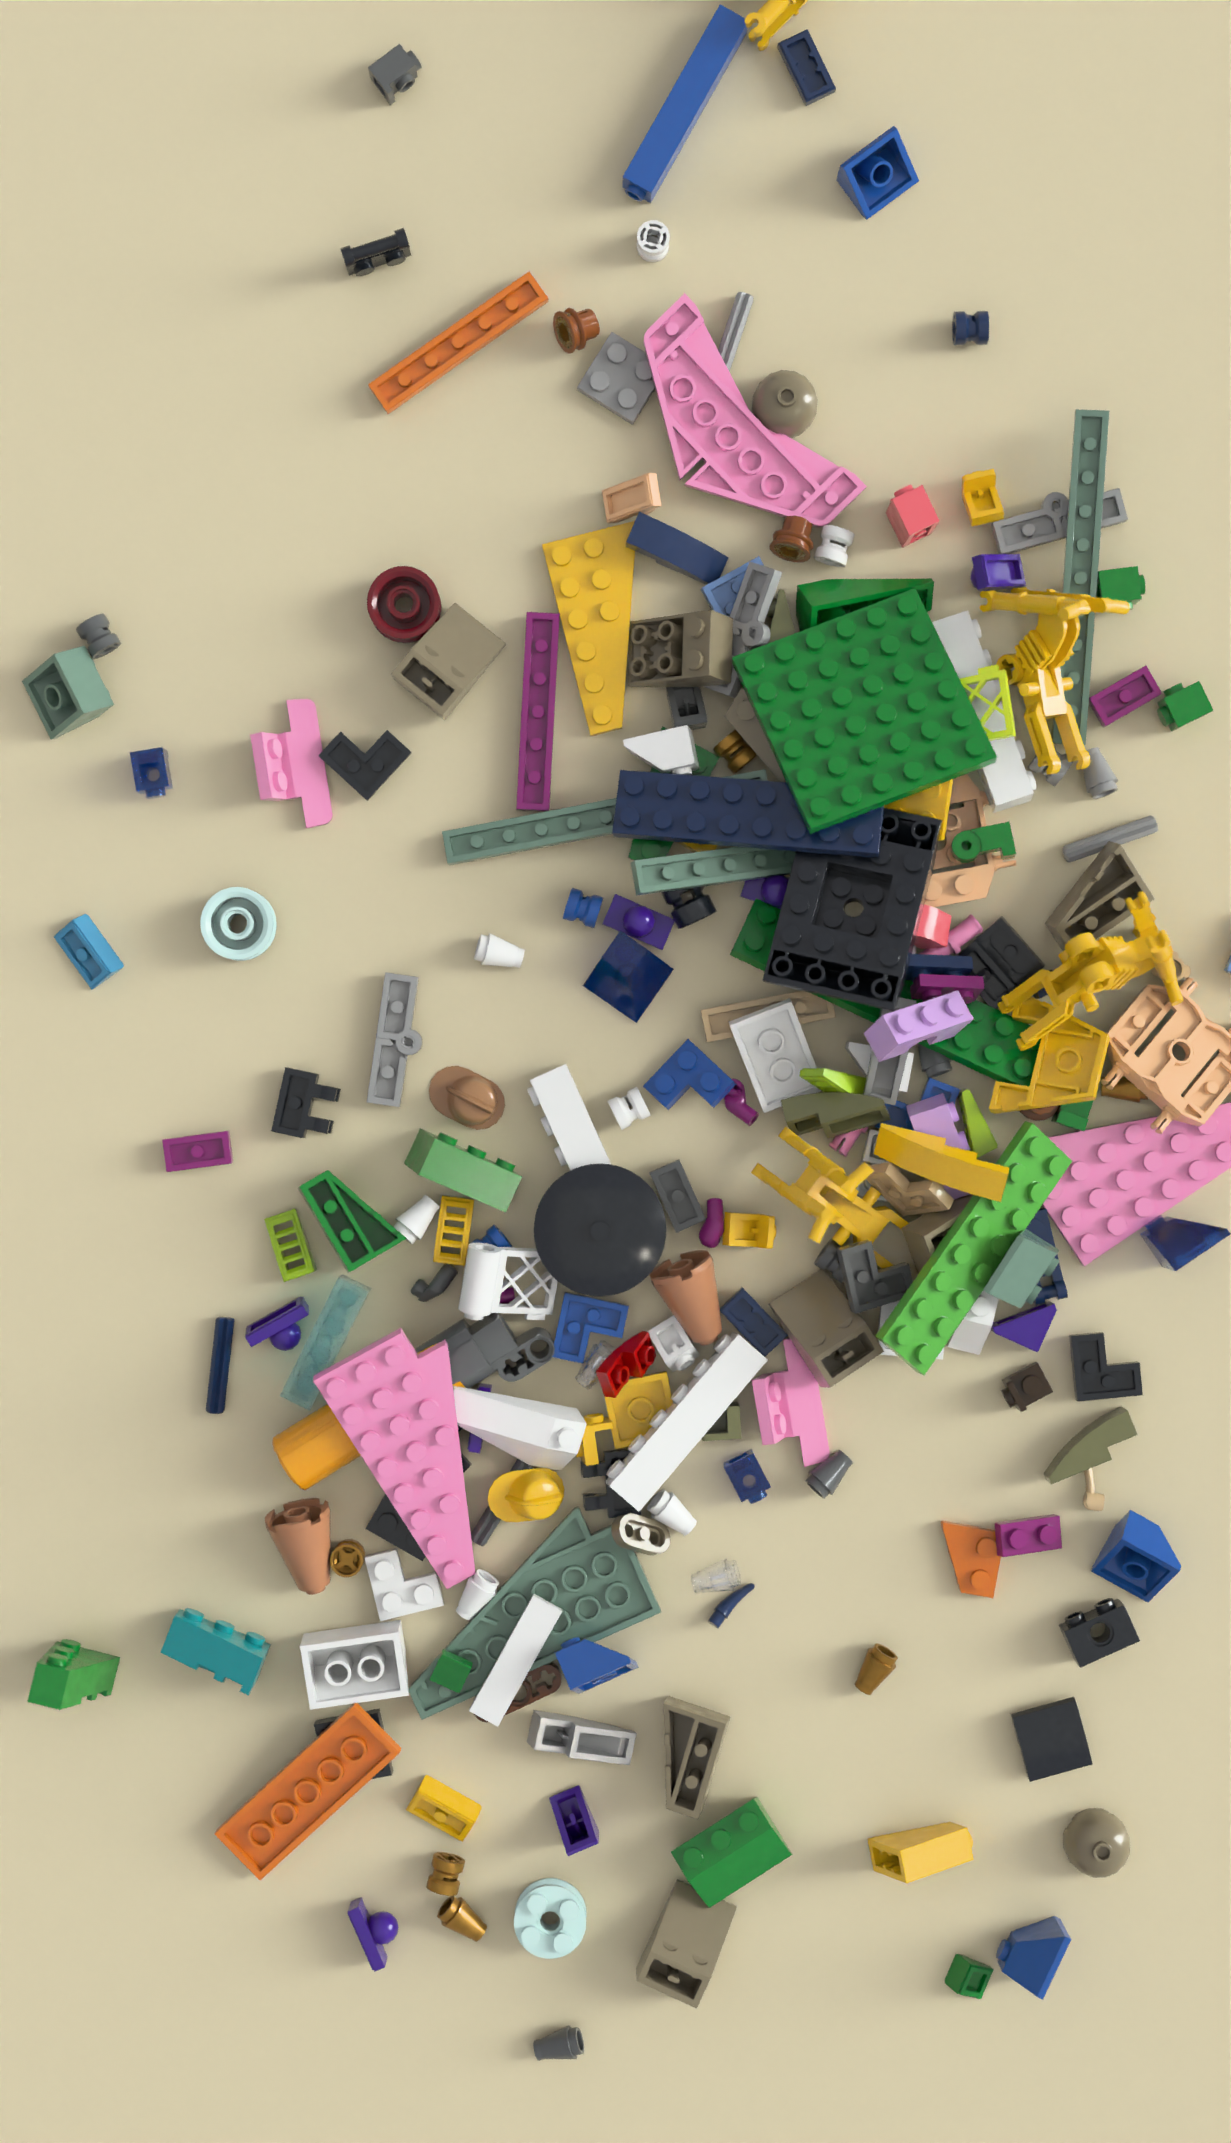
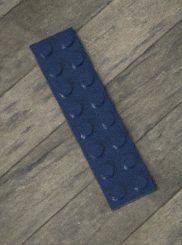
M620 770L612 834L614 837L879 858L884 806L810 834L787 782Z

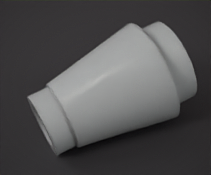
M1099 748L1087 750L1091 759L1090 765L1083 769L1087 793H1091L1093 799H1098L1117 791L1116 782L1118 779Z

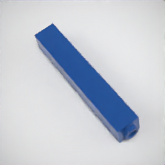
M721 4L623 175L622 187L626 189V194L636 201L642 202L644 199L651 203L747 34L748 28L745 25V18Z

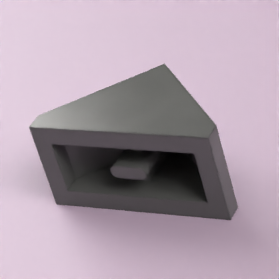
M666 687L672 727L688 725L691 730L706 728L707 715L700 687Z

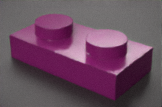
M1144 666L1090 697L1089 704L1104 728L1160 696L1162 692L1148 667Z
M919 974L910 986L911 999H922L924 1002L958 990L965 1004H969L975 1001L984 990L983 976Z
M229 1131L162 1140L166 1172L233 1163Z
M1051 1514L995 1523L998 1556L1008 1557L1062 1549L1060 1516Z

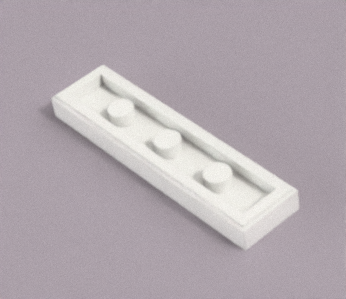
M533 1594L469 1709L470 1712L497 1727L499 1726L562 1613L561 1608Z

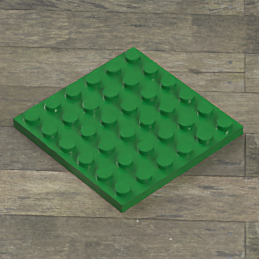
M916 588L732 657L733 667L810 834L996 763L997 755Z

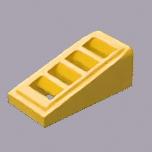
M442 1195L433 1262L465 1266L475 1199ZM447 1206L465 1208L466 1215L447 1213ZM446 1220H454L465 1223L464 1228L445 1226ZM444 1233L463 1235L462 1241L443 1239ZM442 1246L461 1248L460 1254L442 1252Z

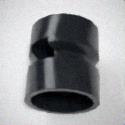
M705 886L661 892L666 904L673 905L674 907L671 915L678 929L689 926L717 912L710 895H705L702 892ZM690 891L693 899L683 903L681 895Z

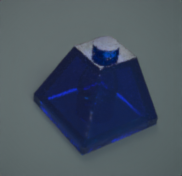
M620 931L583 986L637 1023L674 969Z
M1160 1215L1146 1224L1147 1230L1140 1234L1160 1265L1176 1272L1229 1236L1230 1232L1226 1228L1169 1216L1163 1218Z

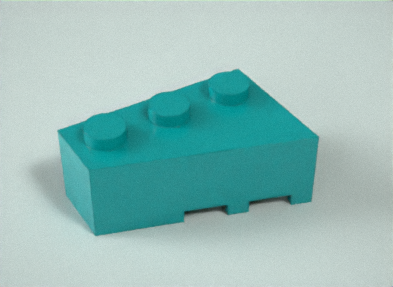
M186 1608L183 1611L180 1609L174 1616L160 1653L195 1670L200 1667L215 1673L213 1679L221 1683L226 1678L242 1685L240 1692L249 1696L258 1680L271 1644L265 1642V1638L257 1633L247 1632V1634L235 1631V1626L226 1621L216 1620V1623L204 1619V1614L197 1610Z

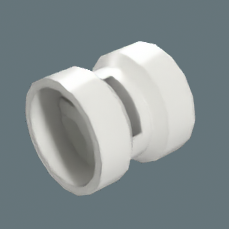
M657 220L647 221L640 226L637 232V251L639 256L647 262L661 261L668 253L670 234L668 228L662 222Z
M824 525L820 535L822 543L816 549L815 560L830 566L845 567L848 559L846 554L847 547L852 544L855 534L841 527Z
M637 1087L629 1090L627 1095L622 1098L615 1097L608 1100L621 1130L631 1126L632 1121L636 1119L643 1120L651 1116Z

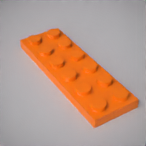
M354 1703L216 1830L215 1835L261 1880L392 1761L402 1748L358 1703Z

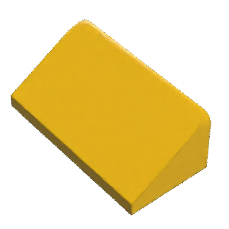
M426 1775L406 1810L463 1842L475 1824L482 1807L475 1801Z

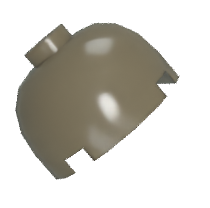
M781 370L771 373L759 383L753 395L752 413L769 430L793 438L800 436L813 422L817 412L818 400L813 385L805 376L795 371Z
M1088 1808L1077 1813L1063 1833V1848L1070 1863L1081 1873L1093 1878H1105L1117 1873L1125 1865L1130 1854V1838L1124 1824L1115 1815L1102 1808Z

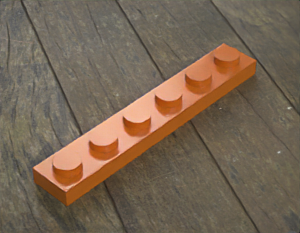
M530 271L369 383L370 390L386 413H391L549 302L547 295Z

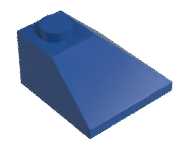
M1129 1510L1114 1526L1093 1564L1091 1572L1148 1603L1180 1571L1181 1564L1159 1525Z
M579 1637L562 1643V1650L555 1652L570 1690L578 1694L639 1668L637 1662L632 1658L586 1639L580 1641Z
M1053 1916L1011 1931L1008 1939H1003L998 1947L996 1954L997 1962L1004 1974L1043 2000L1070 1944L1071 1938L1061 1919Z

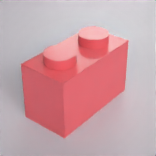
M908 485L894 493L895 497L890 500L891 503L885 513L903 548L932 534L939 523V518L923 485L913 489L912 485Z

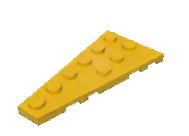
M635 521L542 544L590 737L622 729L635 551L626 547V541Z

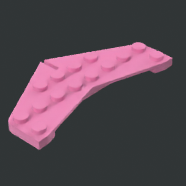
M685 293L646 331L643 341L679 481L701 459L705 462L684 486L785 518L786 516L793 515L807 519L814 527L828 525L867 487L854 473L842 466L835 465L787 435L769 430L752 414L712 340L697 306Z

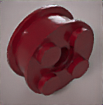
M397 566L384 571L373 581L367 596V609L374 626L384 637L398 643H413L419 641L440 619L441 600L434 582L427 574L414 567ZM402 597H408L413 600V607L408 612H399L395 608L396 602Z

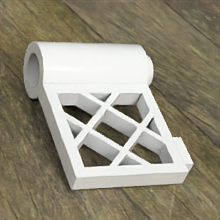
M470 1243L468 1245L458 1309L464 1313V1317L471 1320H483L484 1316L491 1313L525 1314L524 1318L526 1320H545V1315H552L558 1281L548 1271L539 1277L533 1269V1266L541 1260L536 1248L497 1247L487 1243ZM507 1257H519L524 1264L509 1276L505 1271ZM529 1270L536 1281L522 1292L515 1284V1281ZM512 1285L519 1295L509 1304H499L501 1293ZM542 1286L546 1292L544 1305H532L527 1298Z

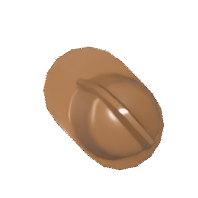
M459 1066L446 1067L438 1071L431 1080L429 1096L434 1108L442 1115L468 1128L476 1130L487 1129L496 1124L503 1115L505 1101L499 1086L467 1068Z

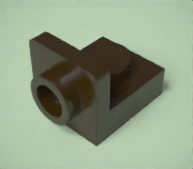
M1037 1362L1002 1379L1006 1387L1001 1390L1003 1397L1010 1408L1016 1406L1020 1412L1027 1410L1026 1406L1053 1392Z

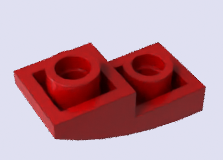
M641 1331L625 1341L596 1370L605 1397L616 1398L623 1386L628 1382L630 1376L642 1378L649 1366L653 1364L656 1352L647 1331Z

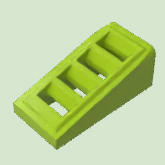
M803 1068L800 1070L799 1075L823 1092L864 1093L865 1077L826 1068Z
M960 1090L958 1099L966 1138L970 1148L969 1151L976 1152L977 1158L998 1148V1144L970 1090Z
M296 1208L264 1219L283 1281L286 1282L315 1272L317 1268ZM292 1220V1227L276 1231L275 1225ZM296 1233L297 1239L283 1244L280 1243L279 1238ZM300 1245L301 1252L285 1257L284 1250ZM301 1258L304 1259V1265L289 1269L288 1263Z

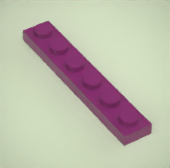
M527 612L516 810L546 812L550 809L560 614Z

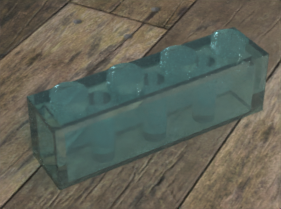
M344 1274L338 1277L280 1394L281 1397L310 1411L320 1394L319 1389L313 1382V1376L335 1364L372 1288Z

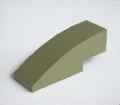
M822 1092L781 1100L786 1123L789 1129L798 1136L823 1128L827 1138H832L891 1120L883 1099L863 1094Z
M1121 1406L1083 1428L1054 1457L1044 1472L1046 1480L1052 1485L1112 1460L1107 1447L1138 1435L1128 1410Z

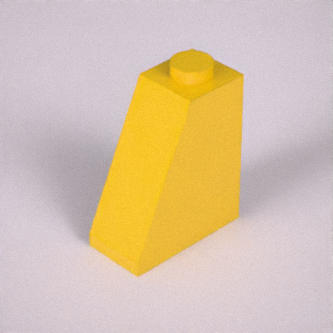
M952 1822L867 1839L873 1870L904 1883H909L974 1860L971 1849L973 1840L968 1832V1828Z

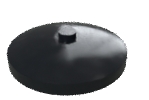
M603 1163L588 1164L568 1171L547 1189L536 1211L534 1240L543 1265L559 1283L584 1295L611 1296L635 1287L653 1271L665 1246L666 1220L657 1195L640 1176L617 1165Z

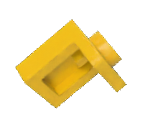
M994 469L975 471L962 477V499L971 527L1004 519V510L995 486L996 474Z
M725 1212L722 1245L773 1248V1240L776 1237L774 1216L756 1213Z
M593 1413L584 1416L587 1424L576 1458L581 1457L582 1462L586 1466L599 1464L595 1431L613 1428V1421L609 1420V1417H604L603 1413Z

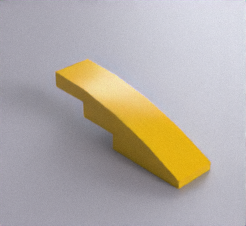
M884 1123L880 1124L874 1150L875 1155L939 1184L1001 1202L1009 1167L976 1160V1152L945 1145L946 1138Z

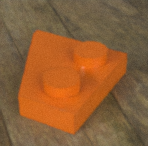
M942 1521L941 1528L944 1532L960 1592L993 1598L1001 1556L997 1555L995 1530Z

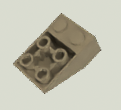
M454 603L411 648L391 675L397 683L445 721L505 647L506 643L458 604Z
M705 610L631 621L628 686L705 687L730 684L732 675L733 618L713 610Z
M822 1269L768 1304L820 1387H832L884 1352L867 1323L859 1313L851 1312L847 1298Z
M677 1879L636 1967V1980L697 2008L711 1979L737 1906L721 1900L709 1908L691 1885Z

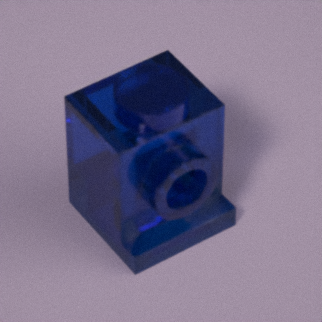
M163 747L130 752L136 792L140 794L146 793L147 799L166 796L165 790L173 789L168 751ZM158 770L160 773L159 778L156 781H151L149 779L150 771Z
M752 1449L723 1463L724 1469L741 1502L748 1499L749 1503L753 1504L767 1496L765 1490L771 1488ZM746 1475H753L755 1477V1482L750 1486L743 1483V1478Z

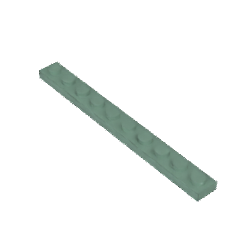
M1075 410L1062 593L1086 594L1096 597L1109 411ZM1095 612L1078 616L1080 632L1072 648L1074 655L1070 656V659L1065 661L1063 666H1060L1061 677H1070L1073 681L1072 689L1064 691L1065 701L1072 707L1084 745H1086ZM1053 718L1052 742L1053 744H1063L1055 718Z
M766 769L722 777L768 781ZM617 798L442 831L447 863L449 865L611 835Z

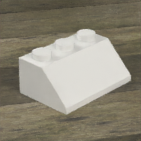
M401 1620L303 1634L300 1650L310 1710L409 1695L406 1649Z

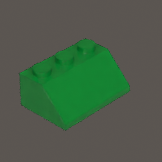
M758 1797L747 1802L671 1851L686 1879L709 1908L793 1855Z

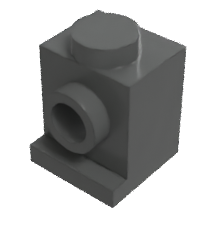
M398 44L370 65L368 70L372 82L391 105L396 102L395 93L398 91L400 93L405 92L415 83V78L418 77L417 71L422 66L411 50L406 53L403 47Z

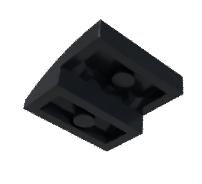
M1003 916L957 955L972 956L973 970L969 976H983L984 990L980 996L990 1007L995 1009L998 1008L997 1003L1002 1001L1001 997L1010 993L1045 966L1042 960Z
M1074 1697L1011 1714L1029 1782L1092 1765L1086 1735Z

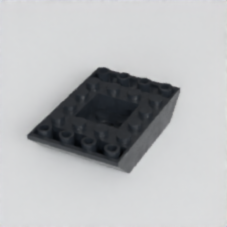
M884 808L879 858L796 851L763 982L895 1011L904 987L935 864L942 820ZM858 902L863 906V912L857 917H850L844 912L847 904Z

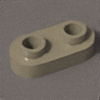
M628 1513L616 1517L612 1523V1537L615 1543L622 1548L646 1555H656L665 1552L670 1545L668 1528L657 1520Z

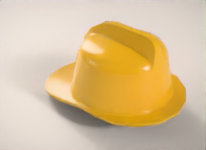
M548 1468L517 1470L504 1473L495 1479L489 1488L487 1500L490 1510L494 1515L505 1522L543 1520L559 1509L564 1498L565 1489L559 1475Z

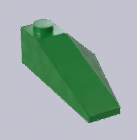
M932 578L826 579L797 585L796 617L799 630L803 631L916 588L928 612L932 610L934 581Z

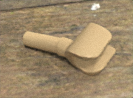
M1092 1468L1084 1471L1086 1491L1083 1496V1505L1088 1510L1102 1511L1105 1496L1104 1494L1094 1493Z

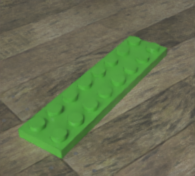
M1027 1121L1023 1123L995 1163L1009 1167L1001 1202L976 1195L972 1196L875 1336L917 1373L925 1375L982 1293L1017 1236L1023 1230L1025 1231L1072 1162L1033 1123Z

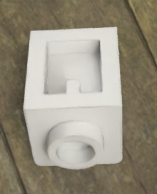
M674 1315L647 1331L665 1364L672 1372L687 1369L695 1362L694 1359L700 1356Z

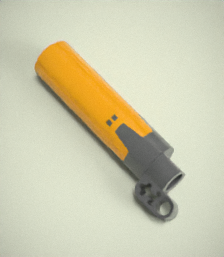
M491 1313L485 1316L483 1320H479L471 1326L463 1318L415 1348V1351L419 1354L446 1340L448 1343L453 1386L468 1389L498 1371L499 1376L503 1380L508 1382L518 1381L549 1362L555 1353L553 1340L546 1329L535 1327L516 1338L501 1313ZM536 1340L547 1342L546 1348L542 1351L535 1352L530 1349L531 1344ZM520 1350H525L527 1360H525L524 1354H521ZM510 1358L511 1361H516V1366L506 1365L505 1361ZM328 1404L277 1434L272 1440L273 1449L283 1469L292 1482L303 1490H307L361 1456Z

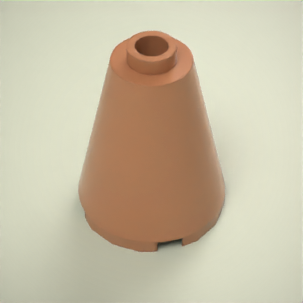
M696 1250L680 1254L681 1260L673 1264L670 1259L662 1262L653 1269L649 1276L651 1283L691 1341L704 1346L718 1340V1335L722 1332V1323L713 1258L707 1250Z
M319 1498L300 1499L283 1504L284 1511L275 1514L274 1509L265 1516V1525L298 1589L313 1595L324 1591L325 1586L330 1583V1508L326 1500L322 1505Z

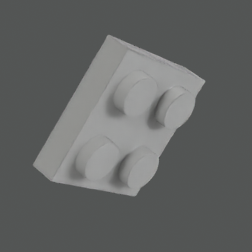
M613 332L607 338L577 387V391L632 425L655 390L646 353Z

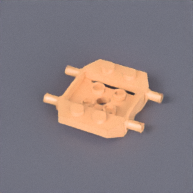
M967 774L953 779L950 805L963 803V807L951 809L948 812L945 845L936 852L933 870L967 864L957 861L953 857L951 852L953 839L960 832L986 826L983 807L985 804H989L985 791L979 790ZM992 853L979 855L969 862H974L973 867L932 874L924 905L936 908L984 899L987 897L994 872L1000 868L1016 866V860L1003 862L1001 855L995 856Z
M1190 977L1186 978L1179 987L1184 1000L1182 1003L1171 1006L1165 986L1148 984L1139 992L1106 1032L1110 1038L1107 1055L1112 1064V1069L1101 1080V1083L1103 1085L1108 1084L1106 1088L1109 1090H1113L1114 1086L1123 1076L1133 1083L1161 1109V1114L1150 1125L1152 1130L1156 1129L1155 1132L1158 1134H1162L1170 1122L1174 1120L1198 1127L1204 1125L1231 1092V1028L1226 1031L1223 1027L1205 1017L1199 1006L1189 997L1198 986L1196 981L1191 983L1194 979ZM1172 1009L1174 1011L1173 1015L1137 1057L1134 1054L1169 1010ZM1173 1045H1179L1184 1049V1061H1179L1173 1056ZM1216 1051H1218V1052L1214 1055V1057L1210 1060V1062L1205 1066V1068L1201 1071V1073L1197 1076V1078H1196V1079L1192 1082V1084L1188 1087V1089L1184 1092V1094L1181 1096L1182 1092L1187 1088V1086L1191 1083V1081L1195 1078V1076L1200 1072V1070L1204 1067V1065L1209 1061V1059L1213 1056V1054H1214Z

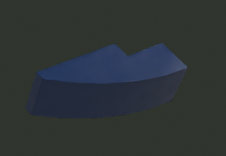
M641 512L638 513L626 541L627 548L655 559L656 563L706 585L721 577L729 558L688 534Z

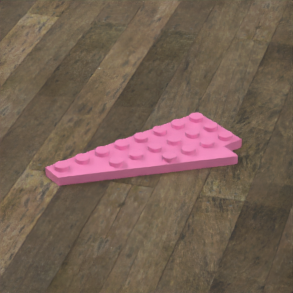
M1231 1102L1220 1104L1205 1124L1199 1127L1174 1120L1170 1122L1162 1134H1158L1155 1132L1156 1129L1152 1130L1150 1127L1158 1117L1154 1116L1048 1137L1072 1162L1042 1206L1047 1210V1214L1083 1266H1086L1231 1168Z
M399 1328L314 1375L313 1382L446 1589H449L475 1574V1564L448 1343L446 1340H443L417 1354L402 1328Z

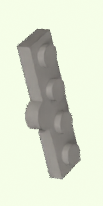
M1120 488L1104 492L1101 529L1126 522L1128 517ZM1052 492L1042 501L1040 510L993 522L991 527L998 553L1010 554L1065 539L1068 516L1067 497L1062 493Z
M749 561L730 617L733 618L732 657L766 645L769 642L771 633L769 627L764 622L782 572ZM732 664L730 684L705 687L735 698L742 684Z
M385 972L367 1103L400 1107L407 1056L416 1054L422 1047L421 1035L411 1029L419 977Z

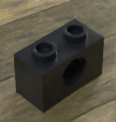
M1107 1598L1101 1600L1094 1605L1095 1609L1084 1614L1082 1611L1072 1613L1065 1618L1064 1623L1059 1625L1073 1659L1080 1668L1140 1641L1125 1605L1119 1599ZM1104 1623V1633L1099 1637H1092L1090 1631L1093 1625Z

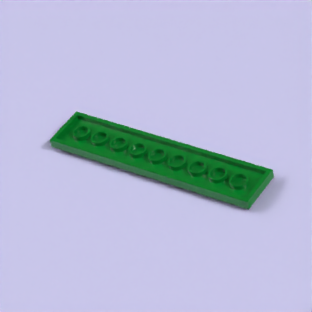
M756 898L730 955L765 971L781 910ZM905 980L900 998L916 1000V1004L923 1002L922 999H911L910 986L913 982ZM811 993L873 1023L878 1020L880 1008ZM975 1000L966 1004L974 1019L954 1037L931 1045L928 1044L926 1039L918 1043L996 1081L1030 1086L1041 1039L1030 1049L1020 1051L1016 1040L1021 1038L1020 1033L1024 1032L1031 1025L1014 1020L1012 1016L1002 1014L1001 1011Z

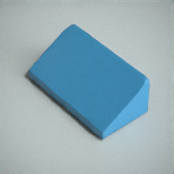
M87 914L73 919L54 936L91 990L124 967L122 961Z

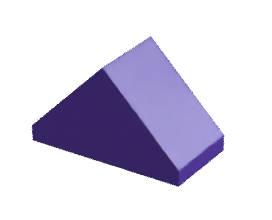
M1048 1301L993 1322L991 1331L1038 1352L1057 1311L1056 1306Z
M579 1785L549 1797L568 1856L599 1843V1829Z

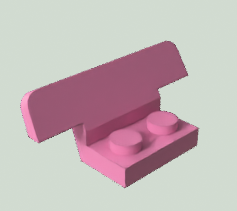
M310 699L286 700L291 732L280 734L260 732L250 734L260 800L284 801L302 798L306 828L325 825L331 821L333 814L325 763L318 756L323 750L316 706Z
M790 1338L783 1339L788 1370L765 1373L752 1380L762 1445L776 1444L783 1438L799 1436L804 1467L824 1462L829 1457L830 1451L818 1382Z

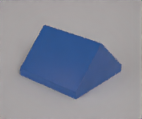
M892 126L842 163L836 181L861 215L867 220L919 182V179L897 128Z

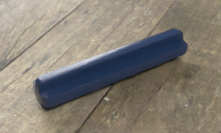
M221 1316L215 1321L206 1411L212 1414H222L225 1409L234 1319Z

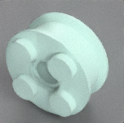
M230 887L217 892L208 900L201 914L200 927L205 942L215 953L231 960L245 961L258 957L269 948L276 934L277 921L272 906L263 896L247 888ZM237 915H243L247 921V926L241 933H234L230 926L231 920Z
M544 1878L530 1884L519 1896L515 1907L514 1929L521 1945L531 1954L546 1959L560 1958L572 1952L580 1944L586 1930L587 1911L584 1899L573 1885L561 1879ZM552 1911L560 1919L555 1924H547L542 1920V1915Z

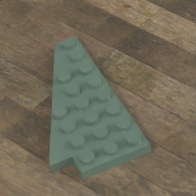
M579 1506L575 1507L504 1583L497 1594L444 1649L473 1662L460 1693L429 1680L441 1653L411 1684L409 1693L421 1720L478 1694L533 1594L561 1608L562 1613L529 1672L556 1660L555 1652L562 1650L561 1644L570 1639L579 1637L580 1641L586 1639L596 1642L661 1613V1608L635 1551L622 1548L615 1543L611 1533L612 1525L591 1534Z

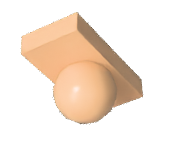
M647 473L602 490L607 523L620 522L638 515L639 512L648 515L655 508L661 507L656 473Z

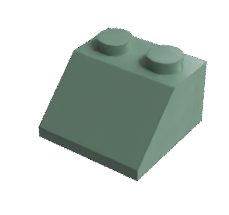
M85 646L53 654L22 681L51 740L98 718L114 705L109 691L105 687L95 667V663Z
M1023 1230L1017 1236L983 1291L1018 1308H1022L1026 1302L1032 1305L1042 1290L1037 1285L1044 1274L1050 1277L1060 1260L1055 1258L1059 1250L1031 1231Z

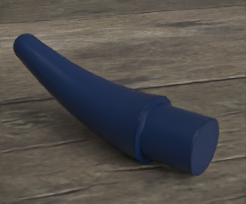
M749 1583L726 1597L715 1607L714 1613L708 1622L719 1629L735 1606L755 1588L754 1584Z

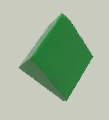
M443 1649L429 1680L460 1693L473 1662Z
M956 1954L946 1975L945 1984L959 1995L981 1999L994 1969L964 1955Z

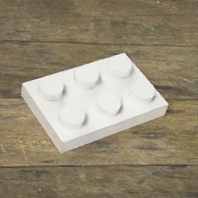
M790 998L728 1022L764 1113L781 1107V1100L821 1091L799 1076L800 1070L803 1068L817 1067Z

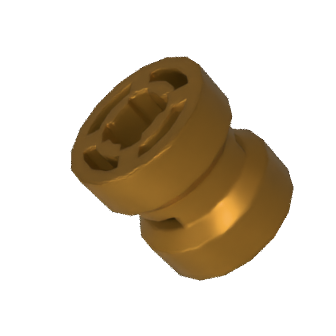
M736 729L713 748L718 757H724L728 762L727 767L733 774H736L757 756ZM741 747H743V749L740 752H738L733 758H730L735 752H737Z
M345 1539L339 1542L330 1557L332 1570L341 1577L356 1575L361 1570L365 1560L363 1545L353 1539Z
M447 1852L434 1853L431 1864L434 1869L433 1873L428 1877L426 1888L440 1895H457L460 1886L458 1876L463 1872L465 1860L458 1855Z

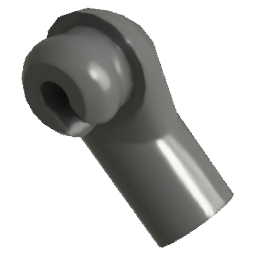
M444 1264L429 1285L424 1280L419 1279L412 1287L411 1293L417 1296L419 1301L427 1302L444 1293L458 1272L449 1264Z

